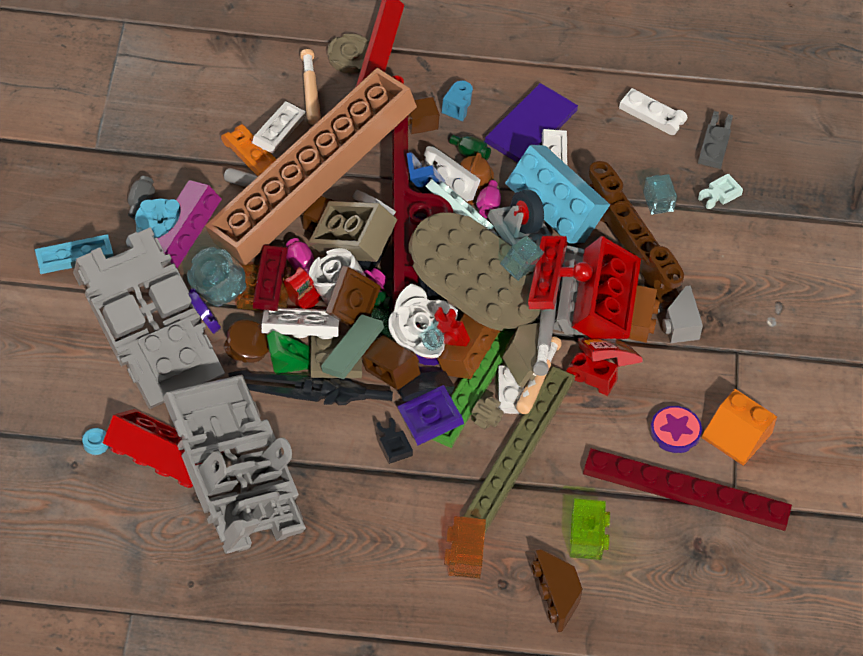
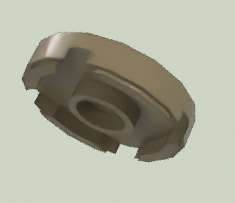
M344 34L343 37L334 38L328 46L327 57L329 63L336 70L343 73L360 72L369 41L358 34Z

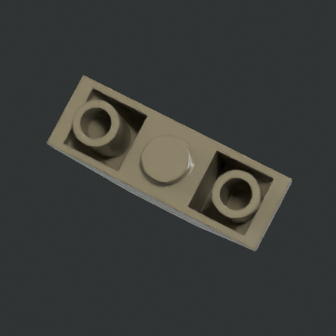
M540 323L518 326L508 341L502 357L518 386L522 388L528 380L533 381L536 377L533 366L537 362L538 356L537 344Z

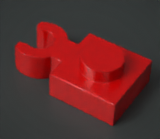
M439 307L434 316L439 322L437 329L444 343L451 346L466 347L471 339L463 322L456 321L455 310L450 308L448 313L445 314L442 307Z

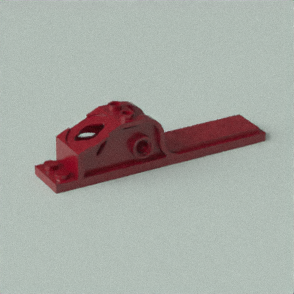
M408 116L392 129V209L396 211L394 217L397 219L392 231V313L399 294L410 284L419 286V276L413 268L412 254L409 253V242L417 226L427 217L415 215L417 213H424L429 217L438 213H453L451 204L445 198L436 194L418 193L409 188L407 159Z

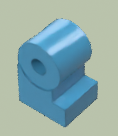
M457 81L453 84L443 98V114L460 121L465 119L467 108L471 104L473 91L472 85L469 82Z

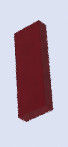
M263 245L253 299V309L278 311L288 248Z

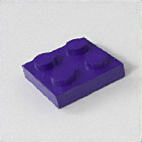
M444 385L398 406V410L417 446L464 424L461 414Z

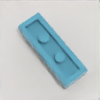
M108 234L35 249L40 274L74 268L77 258L91 253V251L97 248H101L106 259L113 257Z

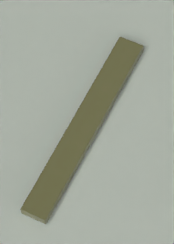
M552 366L544 379L531 411L528 414H524L464 514L462 523L483 533L487 532L574 383L575 375Z

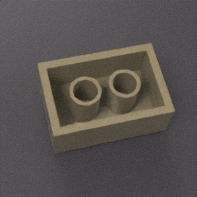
M329 201L309 244L323 256H327L326 252L329 250L342 248L350 251L358 261L377 262L397 219L380 203Z

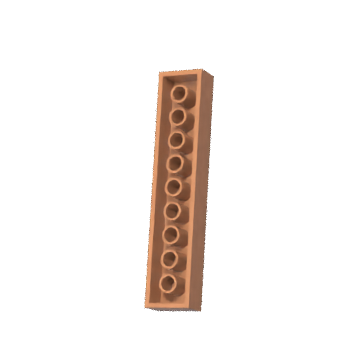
M376 68L205 225L213 242L246 266L263 250V245L271 243L417 107L410 88Z

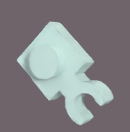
M726 174L711 182L709 189L700 191L698 200L709 199L706 208L711 209L717 201L724 205L741 196L743 188L729 174Z

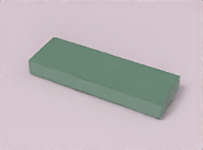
M361 315L321 365L322 372L345 379L383 330V321Z

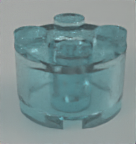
M209 247L200 251L191 261L193 265L187 273L189 284L207 302L214 306H221L232 301L246 289L243 267L226 250Z

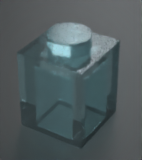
M670 175L647 177L643 193L651 215L673 212L677 195Z
M526 235L511 247L500 264L519 281L534 268L544 252Z

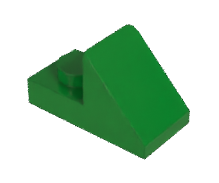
M272 331L267 335L274 373L281 374L311 369L309 346L276 331Z

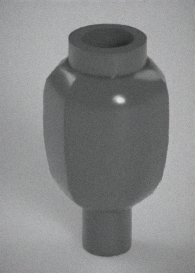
M141 176L139 180L133 183L130 189L128 203L131 208L128 216L135 219L141 203L144 200L153 199L155 188L153 186L154 181L150 177Z

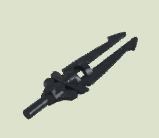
M248 369L228 373L229 377L243 375L244 379L295 384L294 389L247 384L249 391L318 402L321 399H325L324 405H332L334 403H337V405H347L351 401L366 399L392 401L393 391L367 389V387L353 383L350 378H329L328 381L323 378H311L309 375L254 374Z

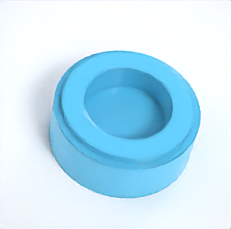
M92 428L86 431L82 439L85 451L92 455L104 453L109 447L103 444L106 431L100 428Z

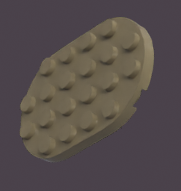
M455 213L431 215L417 226L409 242V253L412 254L414 261L413 268L427 286L478 323L502 331L504 328H515L516 330L518 326L532 324L540 315L541 309H529L528 305L535 264L471 217Z

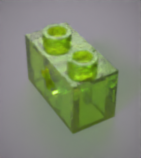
M574 498L571 514L570 558L602 560L603 551L609 549V534H605V527L609 528L610 512L606 511V501Z

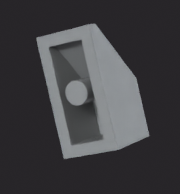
M691 285L685 286L668 308L666 319L662 321L664 334H668L670 343L700 340L703 324Z

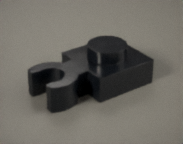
M389 418V428H383L380 422L376 423V432L381 437L379 438V445L388 464L413 456V449L404 431L396 432V422L393 418Z

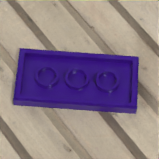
M540 83L485 137V142L519 163L530 145H542L543 129L559 130L577 111L578 105Z

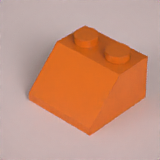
M734 389L716 411L704 431L702 439L744 466L773 433L777 416L737 389Z

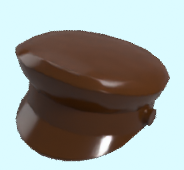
M251 320L236 321L228 329L224 350L234 360L244 363L258 362L269 352L267 333H262V325Z

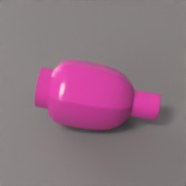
M494 180L489 181L488 186L481 190L477 198V209L484 218H488L491 209H497L500 206L501 195L499 189H497L498 183Z
M298 238L289 240L286 243V247L288 248L287 259L294 270H297L298 267L302 268L309 275L310 267L314 262L310 248L306 243L300 242Z

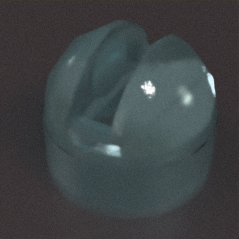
M437 328L428 330L422 337L423 345L431 351L440 348L444 342V334Z

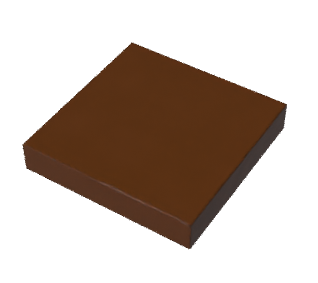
M342 266L325 313L352 327L361 315L371 316L381 286L352 268Z

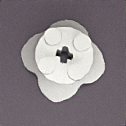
M410 284L399 294L396 300L394 311L389 317V330L395 341L405 349L411 350L421 357L437 358L444 351L445 343L437 329L439 322L435 319L434 315L439 307H442L445 314L448 313L450 308L454 309L456 317L458 310L446 301L427 299L426 292L421 287ZM419 322L421 327L418 328L415 323Z

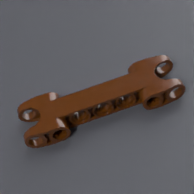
M596 161L590 165L589 177L592 184L589 186L610 204L600 221L608 223L625 250L641 258L640 272L645 278L644 287L657 289L656 299L660 300L659 307L668 310L674 301L666 302L662 297L669 296L674 300L678 297L679 293L676 288L682 285L684 272L672 252L668 248L659 245L622 191L623 182L615 170L607 162ZM599 168L605 170L606 172L597 173L594 170ZM674 274L679 277L678 280H673Z

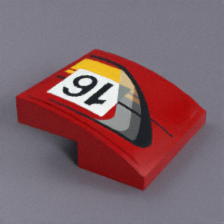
M590 337L578 338L579 348L592 361L611 359L618 367L643 362L642 357L632 347L622 341L615 339H591Z

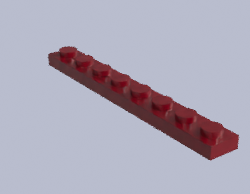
M590 448L583 474L782 531H786L792 504L592 448Z

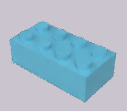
M530 145L505 183L515 193L527 189L535 191L543 203L544 220L561 236H566L568 243H585L610 206L605 199L544 145Z

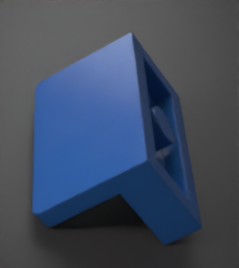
M412 152L407 153L410 179L422 193H432L426 187L431 179L438 184L441 181L446 184L444 178L433 165L424 167Z

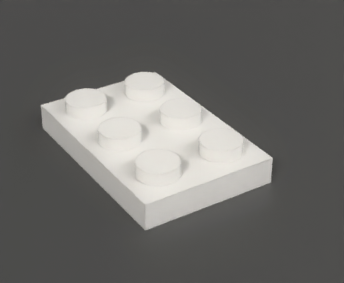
M278 308V311L264 310L262 333H267L268 335L272 331H276L281 334H292L296 338H305L308 335H313L321 339H331L333 336L338 337L339 320L325 313L326 310Z

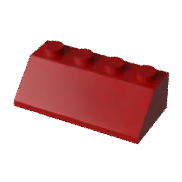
M602 236L584 249L582 262H586L592 267L593 274L588 281L579 282L572 328L591 339H628L631 332L641 258Z
M137 409L124 411L112 416L103 440V444L109 446L112 452L119 455L126 454L132 457V461L136 464L148 465L154 468L155 472L161 476H171L177 479V483L181 486L193 487L182 458L185 450H179L177 446L182 438L178 436L176 428Z

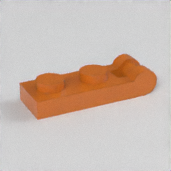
M243 124L235 127V131L221 135L224 145L228 148L230 147L257 176L262 174L277 160L270 152L252 143L254 135Z

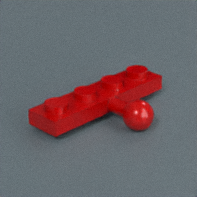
M542 236L528 299L529 309H554L561 277H574L579 282H586L592 277V267L586 262H579L574 267H563L567 248L566 236Z

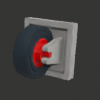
M527 189L516 192L512 197L510 207L491 209L488 214L489 220L502 240L516 250L535 247L537 238L541 239L542 236H552L543 223V203L535 191Z

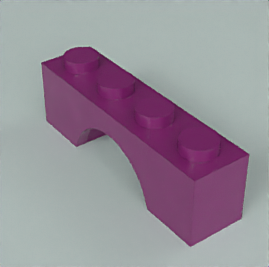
M190 180L187 182L176 199L181 207L177 223L168 233L157 238L165 255L170 254L171 265L175 264L176 268L179 267L222 200L207 184Z

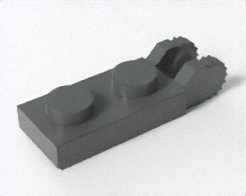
M714 111L711 123L708 124L698 164L721 169L731 133L730 127L733 115L728 114L726 117L725 128L718 127L716 123H718L719 112Z

